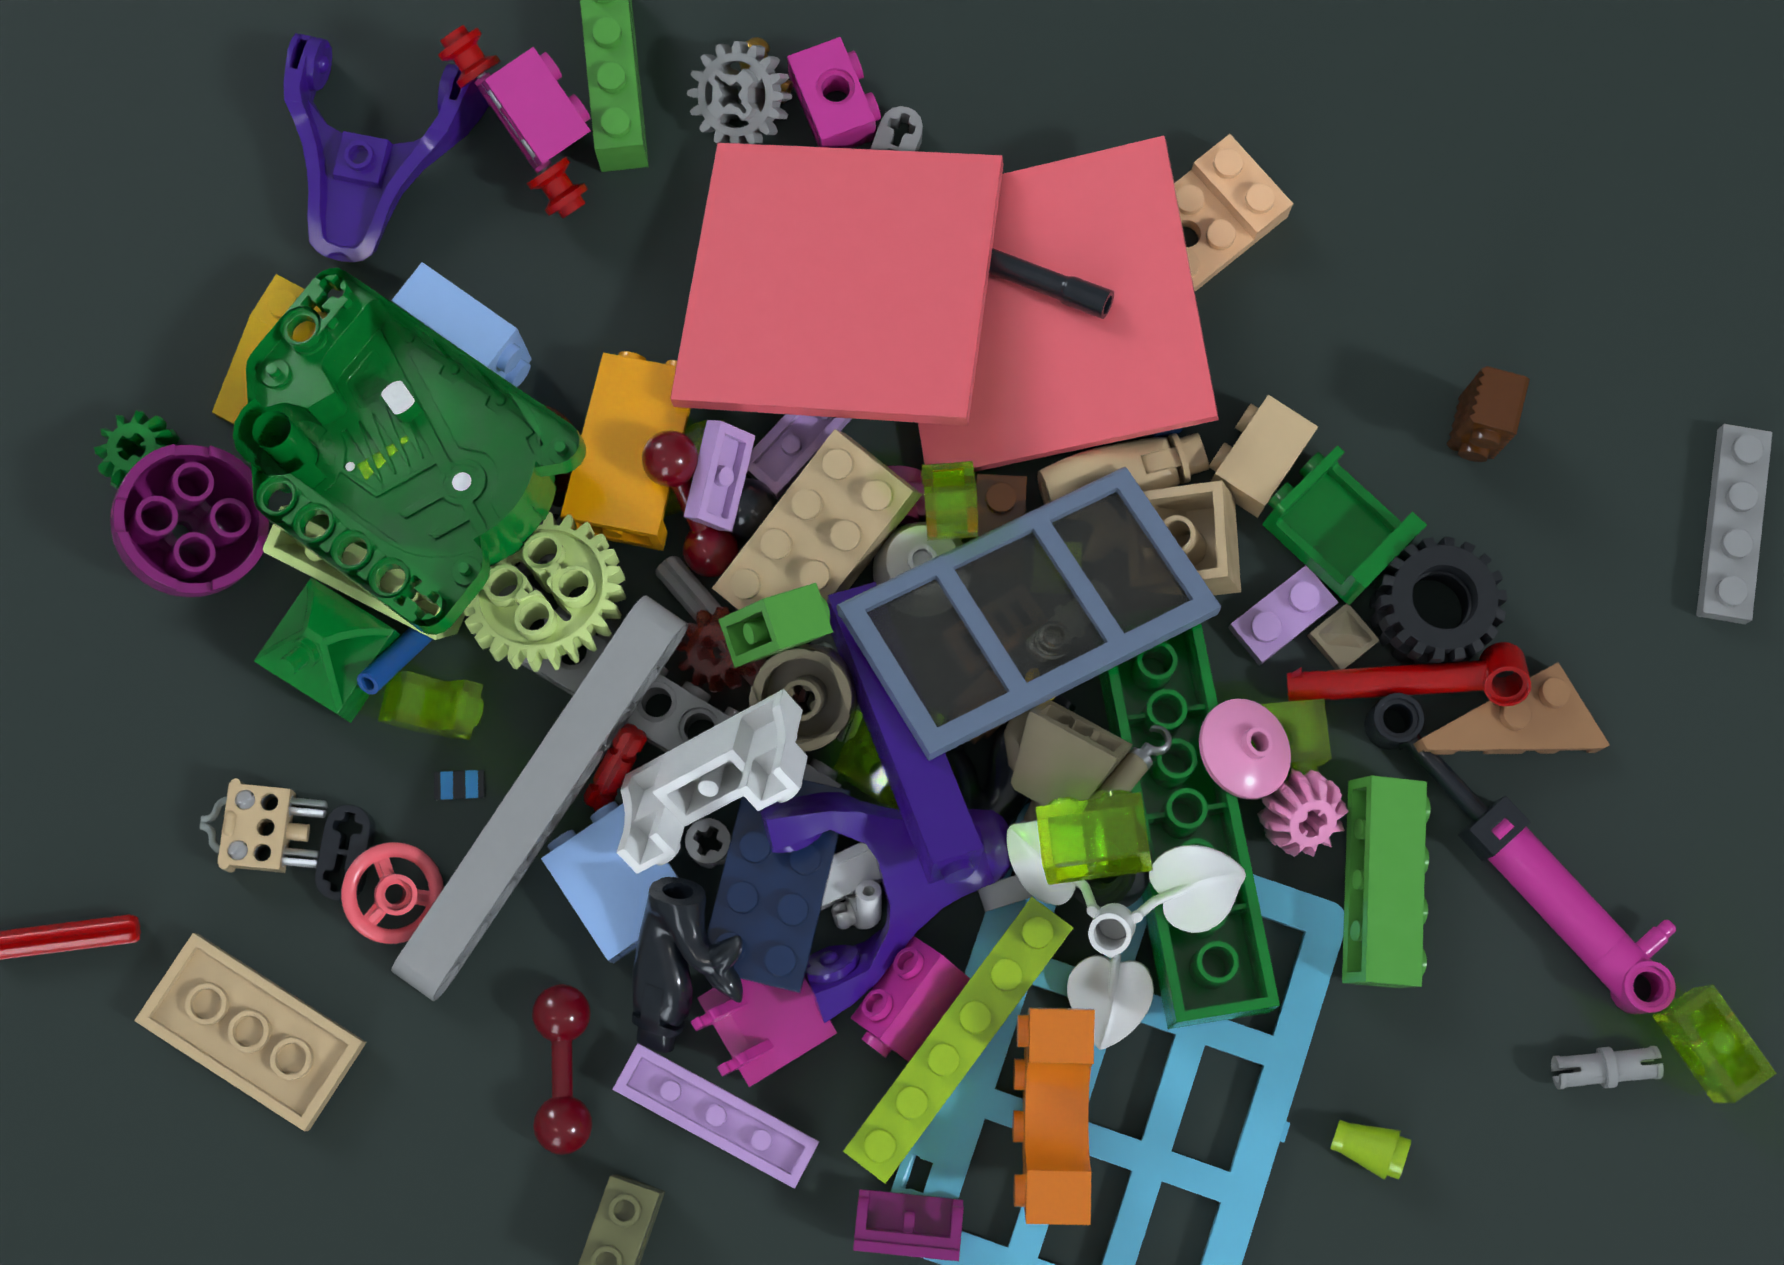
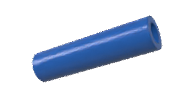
M409 627L357 676L359 687L367 694H376L433 639Z

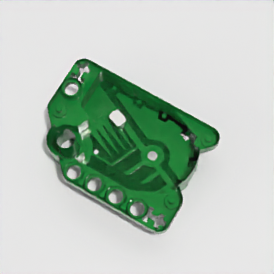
M329 268L320 272L250 354L246 364L248 404L239 413L233 430L236 450L252 466L253 499L256 508L271 523L415 628L428 635H437L447 631L486 584L490 575V566L515 554L524 546L523 543L534 533L542 519H546L556 492L554 484L555 475L575 470L582 464L586 455L584 440L572 424L357 278L339 268ZM332 289L344 291L339 299L334 296L329 298L328 296ZM316 306L322 312L325 311L327 313L324 319L314 310ZM306 321L315 323L316 328L312 337L303 342L293 341V332L300 323ZM280 490L285 493H292V500L287 507L279 511L270 510L269 499L275 491ZM317 515L328 516L329 527L323 535L316 538L306 536L305 530L309 520ZM354 542L366 543L367 553L361 562L355 565L344 564L343 553L350 544ZM393 569L403 570L405 581L402 587L392 593L383 592L380 587L383 576ZM417 592L424 599L432 604L436 603L441 608L436 616L429 613L426 614L412 600Z

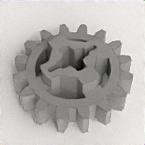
M734 41L731 48L728 44L716 45L717 57L709 54H703L700 57L706 67L705 70H692L691 76L699 84L698 88L687 90V95L698 98L699 105L693 107L690 113L691 115L703 116L705 118L699 129L701 132L715 131V143H728L730 140V143L746 144L748 141L749 144H763L762 133L766 135H776L778 133L776 125L773 123L774 119H787L788 114L780 108L781 101L792 99V94L781 91V84L785 83L789 76L788 74L775 73L774 70L780 60L774 56L764 58L765 47L761 45H752L749 48L747 42ZM744 62L750 65V67L739 72L737 69H732L730 65ZM738 86H741V87H742V89L740 90V92H739V90L737 89ZM739 98L742 100L741 103L737 102ZM739 117L742 121H747L749 125L739 128L729 124V122Z

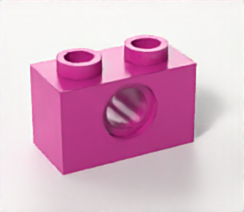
M841 37L787 56L789 78L793 82L794 90L818 147L851 149L874 140L876 121L881 119L880 110L873 93L864 94L859 79L864 78L858 56L854 50L847 53ZM833 91H841L847 95L844 100L839 102H832L825 98L828 93Z

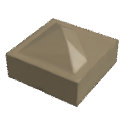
M1347 603L1307 635L1335 670L1346 669L1380 641Z

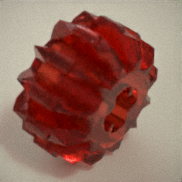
M716 607L713 615L708 610L698 611L696 613L697 624L688 623L685 635L690 638L689 641L680 642L676 648L680 652L687 651L688 655L687 659L681 661L678 668L681 671L695 669L691 684L702 686L707 682L710 692L713 693L722 692L725 684L731 690L738 689L742 686L741 675L752 677L756 673V669L751 663L734 667L718 620L730 614L727 607ZM723 641L726 651L719 653L722 656L721 658H715L712 649L719 646L715 642Z

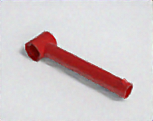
M1498 642L1490 645L1482 652L1479 661L1302 672V667L1293 672L1287 673L1288 700L1304 706L1305 701H1321L1325 699L1386 697L1394 693L1420 695L1485 691L1487 698L1494 704L1514 706L1524 701L1531 691V680L1524 653L1518 646L1508 642ZM1503 671L1514 672L1507 677H1496L1498 673Z

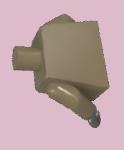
M1037 669L1030 670L1025 676L1026 683L1039 677V671ZM1052 699L1009 720L1004 731L1008 765L1014 771L1011 786L1014 790L1032 799L1024 816L1025 822L1044 818H1057L1058 814L1068 820H1075L1084 811L1095 814L1124 799L1153 764L1150 758L1151 755H1162L1172 745L1170 732L1160 725H1152L1149 731L1160 733L1165 739V744L1161 747H1155L1145 742L1140 749L1137 747L1131 749L1133 744L1051 701Z

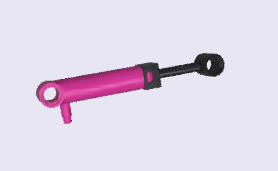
M1394 693L1387 695L1377 702L1366 714L1364 722L1365 732L1369 740L1377 747L1386 750L1398 748L1401 750L1405 748L1472 819V822L1458 836L1481 861L1488 859L1610 990V995L1615 1005L1624 1012L1634 1015L1658 1012L1668 1007L1675 996L1676 985L1674 977L1668 968L1661 963L1652 961L1650 958L1676 932L1675 925L1670 920H1663L1658 926L1652 927L1635 943L1527 828V825L1531 822L1507 796L1494 801L1487 807L1439 755L1425 751L1418 753L1414 743L1423 738L1419 733L1422 732L1424 713L1417 700L1407 694ZM1384 711H1396L1402 716L1405 724L1403 733H1394L1387 729L1383 721ZM1638 974L1647 978L1651 986V994L1646 1001L1639 999L1634 992L1633 983Z

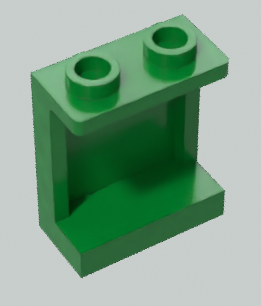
M1337 445L1326 457L1317 452L1303 466L1299 474L1304 479L1295 488L1287 482L1267 503L1273 511L1262 525L1345 603L1350 605L1385 570L1393 559L1416 538L1427 524L1413 511L1403 522L1393 515L1339 465L1338 460L1345 451Z

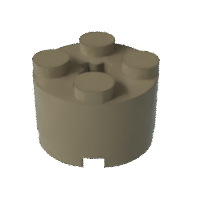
M803 644L799 647L782 651L768 659L758 671L749 695V706L751 707L782 689L795 702L794 695L801 690V685L805 691H813L815 700L810 703V709L805 702L797 703L803 712L795 743L803 752L819 749L833 741L850 724L858 706L854 681L842 656L830 647L817 644Z

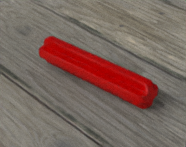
M129 914L0 931V960L136 943L140 940L141 936L140 921L137 916Z

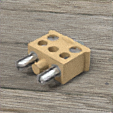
M234 778L229 783L227 797L219 799L214 804L213 810L209 815L201 816L200 830L208 833L210 847L219 853L217 864H219L221 869L229 873L234 872L236 868L285 873L286 865L316 868L317 860L287 858L288 856L319 857V851L289 848L290 840L308 842L310 834V824L292 823L293 815L324 818L327 814L325 810L297 808L295 806L325 809L328 806L325 800L296 798V793L291 789L247 785ZM272 798H277V807L268 811L266 806L268 801ZM226 804L219 845L216 841L214 828L207 823L215 820L220 813L221 807ZM274 823L273 833L264 836L263 829L265 825ZM270 847V857L265 861H261L260 852L264 848Z

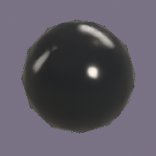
M745 478L733 531L730 532L740 540L750 539L777 504L773 492L765 483L753 478Z

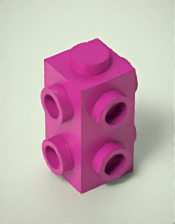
M913 936L905 948L896 955L891 966L867 994L851 1016V1019L867 1031L861 1040L886 1058L891 1050H893L909 1062L970 978L942 954Z

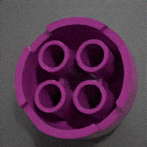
M175 444L149 453L131 468L115 494L111 508L110 526L113 542L121 560L140 581L157 591L169 595L202 597L218 593L232 586L254 567L263 554V547L268 537L269 520L255 506L252 471L240 459L223 449L211 445L208 448L198 445L175 446ZM176 525H183L188 529L189 533L177 539L173 535L172 530Z

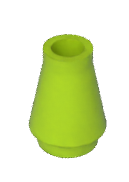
M1339 1120L1330 1149L1340 1152L1385 1180L1386 1176L1399 1180L1412 1140L1400 1136L1401 1130L1353 1124Z

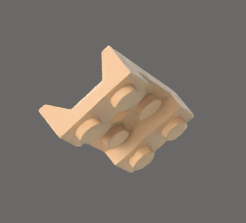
M1231 134L1227 135L1193 163L1192 169L1174 183L1182 227L1191 228L1198 236L1197 244L1186 247L1194 290L1197 291L1284 221L1293 206V202Z

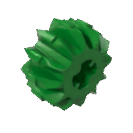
M136 410L131 422L123 415H116V425L118 428L113 432L108 428H100L101 435L108 442L93 448L95 454L104 459L97 466L99 472L104 477H111L110 484L118 490L121 482L138 461L159 448L172 444L176 445L180 441V437L173 429H167V422L160 416H154L149 420L143 411ZM138 449L144 451L141 457L134 455Z

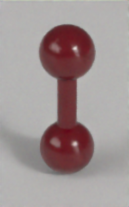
M674 430L662 431L652 436L645 444L642 452V465L645 473L653 482L664 487L673 488L682 511L685 513L692 484L690 479L694 475L698 462V451L693 441L685 434ZM686 518L691 528L683 543V555L687 565L695 573L704 577L721 576L739 553L736 537L729 531H719Z
M558 984L545 989L537 997L532 1010L535 1028L540 1035L551 1041L552 1098L545 1101L537 1110L533 1123L534 1134L544 1149L560 1155L570 1154L579 1150L587 1142L592 1131V1117L587 1106L581 1100L573 1097L572 1040L578 1038L586 1030L590 1021V1005L585 995L579 989L566 984Z

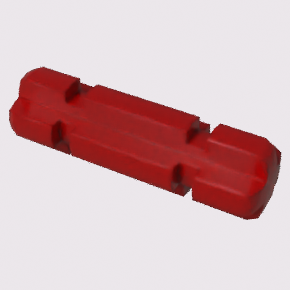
M630 723L625 724L623 728L618 730L612 741L613 747L608 749L593 777L594 783L589 784L583 795L586 805L593 807L597 811L614 801L618 794L617 788L622 787L625 775L630 772L637 759V752H641L647 741L646 733Z

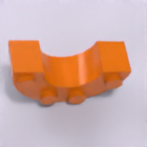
M1029 1007L1027 1015L1017 1016V1047H1024V1059L1014 1058L1013 1086L1014 1090H1023V1111L1013 1110L1012 1139L1013 1142H1022L1023 1174H1014V1207H1024L1026 1224L1091 1225L1092 1171L1089 1155L1088 1113L1090 1072L1092 1064H1094V1009Z

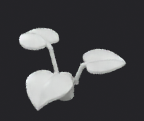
M1052 817L1014 823L1007 830V849L1010 862L1019 881L1033 897L1046 904L1061 905L1072 897L1076 886L1082 891L1088 907L1087 914L1093 918L1088 931L1090 943L1095 950L1107 957L1092 955L1080 961L1073 968L1068 978L1067 996L1071 1008L1095 1010L1094 1044L1099 1050L1106 1049L1128 1036L1143 1020L1153 1000L1154 984L1148 968L1138 961L1128 960L1121 962V953L1129 946L1136 929V923L1141 922L1145 915L1163 903L1164 915L1174 927L1191 933L1210 930L1221 923L1231 911L1238 891L1246 877L1243 867L1223 852L1205 846L1182 845L1165 851L1150 867L1149 879L1159 894L1151 897L1133 912L1118 903H1110L1099 907L1090 885L1083 879L1093 870L1097 859L1094 841L1086 829L1072 820Z

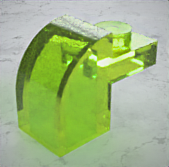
M973 461L922 465L921 479L927 541L978 537L977 490Z
M410 671L398 672L386 685L378 722L446 738L470 740L473 727L479 723L483 713L484 702L480 698L483 684L465 679L442 681Z

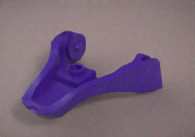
M295 33L287 49L284 74V101L302 142L307 168L309 243L318 253L325 257L343 262L363 261L376 252L384 230L402 194L424 169L469 134L482 118L489 104L479 91V86H476L474 83L478 79L460 88L456 82L461 71L457 65L448 64L442 73L438 87L439 114L423 137L414 142L392 144L387 139L346 131L341 133L326 123L313 102L316 91L321 90L329 78L332 64V47L326 39Z
M820 792L792 797L783 803L776 802L761 811L772 852L786 853L798 851L819 839L823 832L832 830L866 844L877 861L888 900L887 919L884 928L862 943L854 946L846 944L828 946L809 957L806 974L817 1009L824 1023L853 1005L869 991L888 970L896 955L905 948L915 933L942 908L963 896L1001 880L1006 875L1012 864L1007 849V830L1009 826L1002 816L994 810L968 809L983 845L978 870H975L970 877L960 882L945 883L944 880L928 884L899 809L885 808L864 802L842 792Z

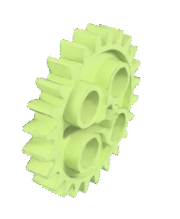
M549 512L543 524L537 527L518 552L490 566V575L486 584L463 611L465 616H469L464 622L471 634H476L474 638L483 650L490 647V653L498 662L508 655V661L514 669H518L525 658H527L534 672L539 671L543 659H549L553 668L558 670L560 668L561 656L568 654L572 661L578 663L579 653L577 648L583 645L595 652L597 647L592 637L596 633L610 637L612 633L605 619H620L621 613L613 602L626 599L622 586L618 585L625 581V576L621 567L616 566L620 561L614 548L608 549L609 544L602 533L594 536V531L588 522H585L577 529L572 515H567L559 526L552 512ZM556 554L550 562L538 564V561L543 556ZM516 563H523L533 574L540 586L546 592H552L557 604L567 614L572 616L570 620L564 621L554 611L542 593L538 590H533L527 577L514 567ZM512 585L517 586L511 594L499 596V593L504 588ZM577 587H587V590L582 595L573 598L568 597L571 591ZM538 619H548L542 628L529 630L532 623Z

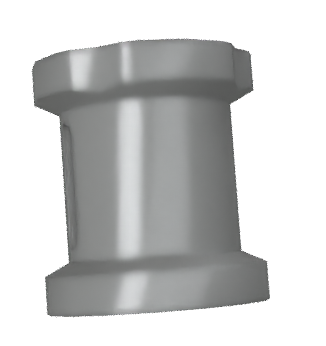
M712 818L700 819L693 823L687 830L685 837V846L689 855L701 867L708 869L725 864L731 842V835L726 826L719 820ZM713 832H717V840L722 845L721 849L718 852L709 850L706 856L702 855L703 848L698 843V839L701 836L710 838Z

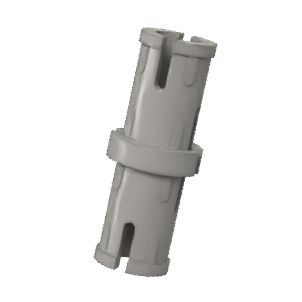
M1657 1046L1613 1051L1611 1047H1600L1593 1054L1557 1055L1551 1059L1552 1072L1573 1070V1073H1562L1559 1076L1552 1077L1556 1088L1559 1090L1566 1087L1601 1084L1603 1088H1614L1621 1081L1657 1080L1663 1077L1664 1067L1663 1063L1641 1065V1062H1651L1654 1059L1662 1058Z

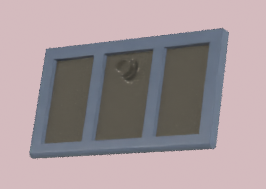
M1122 467L836 605L838 616L843 620L928 761L1218 615L1221 609L1219 602L1126 467Z

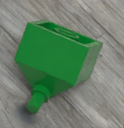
M311 577L254 662L351 723L370 696V694L365 693L359 687L357 676L401 635L392 627Z

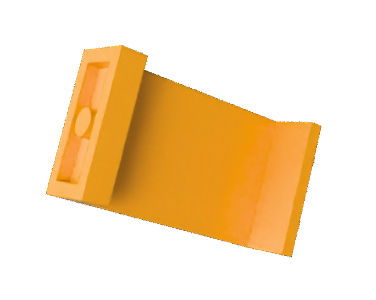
M621 351L618 355L603 352L581 435L586 446V455L582 464L571 473L560 515L562 521L567 515H572L577 529L585 522H588L594 531V536L602 533L606 540L664 550L668 532L663 518L671 487L658 485L647 476L642 465V452L647 441L659 432L674 430L685 434L691 408L674 407L670 400L677 360H668L663 364L647 361L645 357L634 352Z

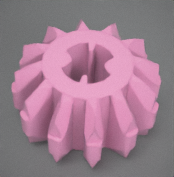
M1291 769L1288 781L1283 782L1273 793L1262 797V803L1266 807L1258 812L1257 815L1260 823L1265 827L1263 830L1266 833L1265 836L1274 846L1281 847L1285 853L1291 854L1293 857L1301 851L1314 857L1319 844L1322 843V845L1332 847L1330 836L1333 832L1345 831L1343 823L1339 819L1349 811L1346 808V804L1341 800L1342 794L1339 787L1333 781H1328L1323 775L1312 769L1304 775L1300 771Z

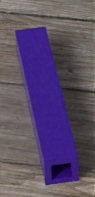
M874 582L828 595L827 604L830 610L829 622L833 630L831 636L838 654L842 656L853 678L858 705L928 884L944 880L945 883L960 882L970 877L975 870H978L983 845L946 754L943 753L928 761L843 620L838 616L837 604L877 586V584ZM885 607L870 614V619L927 709L887 608Z

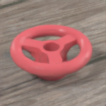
M382 843L364 851L349 866L342 883V906L350 924L364 937L383 944L404 943L409 941L443 890L444 884L437 865L421 849L406 843ZM390 858L406 859L418 866L427 879L429 891L417 889L410 878L394 873ZM374 864L380 881L376 885L374 892L375 902L363 915L357 901V887L363 873ZM393 884H399L403 890L402 898L396 903H389L385 897L387 888ZM414 905L426 906L423 913L414 922L405 927L387 929L377 926L386 914L399 916L409 912Z

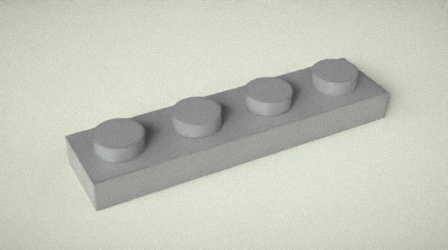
M1723 424L1717 429L1696 613L1698 617L1739 624H1747L1752 621L1773 432L1729 424Z

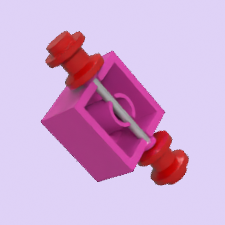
M465 25L458 27L440 40L445 49L438 54V57L441 61L453 60L461 74L456 83L460 88L478 79L474 83L476 86H479V91L535 172H542L526 184L530 190L541 188L550 201L545 208L548 216L558 212L562 219L586 203L581 194L587 191L588 188L585 183L573 184L565 173L570 164L567 157H564L551 167L549 166L551 164L549 159L591 131L585 123L591 119L588 111L575 94L568 97L557 82V80L562 78V74L547 52L539 55L533 46L494 74L490 75L489 72L486 74L488 70L501 62L497 55L485 56L477 44L482 35L478 27L470 32Z

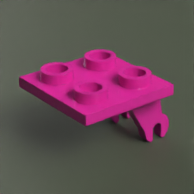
M805 977L801 993L741 979L743 987L741 1003L735 1002L713 988L697 998L706 1014L698 1016L691 1021L695 1031L709 1025L715 1027L732 1057L731 1060L719 1065L717 1069L722 1077L739 1069L749 1087L837 1034L830 1020L826 1023L823 1022L811 987Z

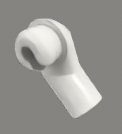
M872 880L862 881L856 887V895L846 897L845 902L835 903L831 909L834 922L839 929L844 930L852 925L857 929L872 928L878 924L882 915L881 887Z

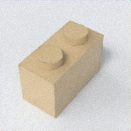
M1270 395L1266 397L1259 408L1252 403L1249 405L1235 427L1242 434L1233 447L1224 443L1209 465V468L1215 471L1211 482L1222 480L1234 496L1235 504L1257 518L1318 428L1317 425Z

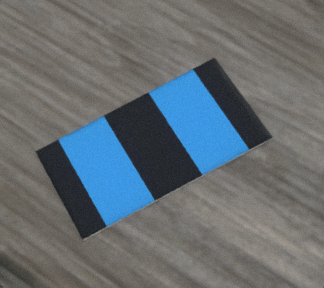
M484 770L434 772V800L484 798Z

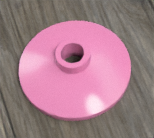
M1247 699L1227 700L1214 707L1206 715L1201 725L1199 749L1203 764L1210 777L1224 791L1243 799H1259L1273 793L1283 784L1291 763L1290 744L1281 723L1267 708ZM1251 739L1255 743L1256 749L1252 746Z

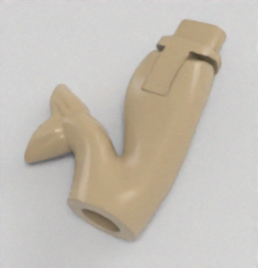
M1173 433L1168 437L1131 440L1086 450L1039 470L1037 477L1045 505L1122 467H1126L1142 491L1176 487L1180 483H1189L1192 474L1209 470V462L1198 433L1181 438L1176 433ZM1105 501L1064 520L1083 522L1093 529L1082 558L1083 563H1095L1103 560L1113 550L1128 555L1126 522L1122 521L1117 512Z

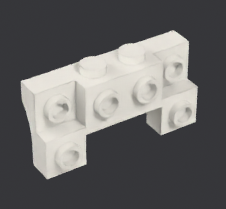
M782 689L626 774L620 790L625 812L624 828L616 853L638 874L656 864L658 866L664 865L676 856L680 850V840L685 826L742 796L757 811L777 801L783 803L794 797L802 786L808 758L795 743L803 710Z

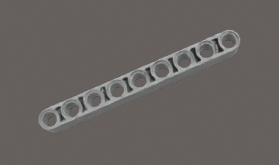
M647 595L639 599L400 952L392 966L391 972L432 1001L437 1000L444 993L611 746L618 730L624 727L687 631L688 623Z

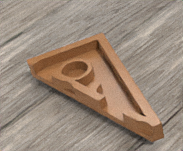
M1558 662L1530 678L1531 691L1521 703L1514 706H1499L1488 701L1414 743V746L1418 753L1425 751L1431 752L1434 755H1450L1458 751H1483V754H1522L1525 751H1536L1539 754H1555L1560 750H1586V753H1596L1610 744Z

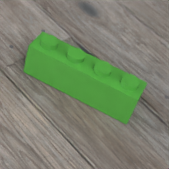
M580 0L594 149L601 172L649 167L632 0Z
M1374 775L1348 781L1347 810L1349 812L1347 813L1342 983L1391 988L1422 987V976L1427 966V957L1423 949V925L1428 916V904L1424 897L1425 873L1429 866V852L1425 846L1426 823L1431 810L1430 801L1427 797V781Z

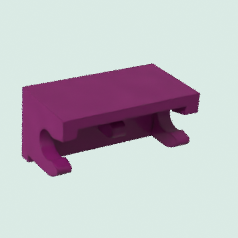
M860 1189L853 1251L959 1262L964 1210L963 1200Z

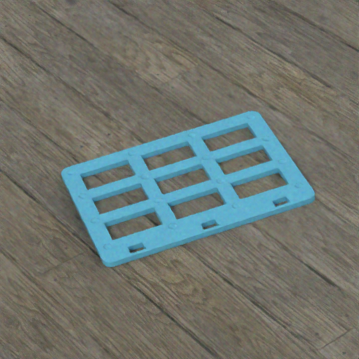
M1030 803L1026 804L1018 814L1016 823H1020L1024 819ZM1109 844L1106 851L1097 857L1096 860L1121 869L1120 853L1114 845ZM1012 866L1002 879L1011 877L1013 871ZM1253 874L1262 918L1304 932L1272 1035L1230 1020L1168 1029L1162 997L1154 994L1151 1006L1140 1023L1174 1034V1038L1141 1140L1088 1122L1089 1155L1131 1170L1101 1265L1136 1264L1161 1182L1219 1202L1200 1265H1242L1279 1143H1284L1290 1122L1286 1120L1342 943L1344 910L1337 903ZM1142 896L1135 903L1127 907L1131 912L1143 905ZM1030 898L985 912L964 973L970 979ZM1039 901L1054 913L1056 905ZM1146 915L1141 922L1136 923V929L1131 942L1126 950L1121 953V962L1135 961L1147 925ZM1051 958L1032 985L1068 997V978L1075 966ZM1027 992L900 1163L890 1192L958 1199L984 1120L987 1119L1012 1128L1013 1110L1023 1111V1099L999 1091L995 1087L1017 1024V1016L1020 1015ZM1095 1044L1094 1064H1092L1090 1072L1089 1100L1106 1049L1099 1050ZM1205 1046L1262 1065L1229 1171L1172 1152ZM916 1156L933 1163L923 1193L911 1188L906 1189ZM1024 1207L1020 1208L1008 1247L962 1231L959 1262L923 1258L940 1265H1057L1038 1258L1049 1224H1026Z

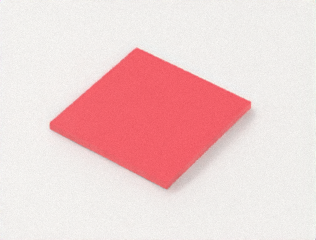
M1165 136L1002 174L992 248L1065 276H1075L1114 291L1113 303L1107 316L1101 319L1064 305L1056 298L989 273L968 426L918 423L926 475L953 477L1219 420Z
M717 143L670 400L673 406L680 408L968 426L1004 166L1002 155Z

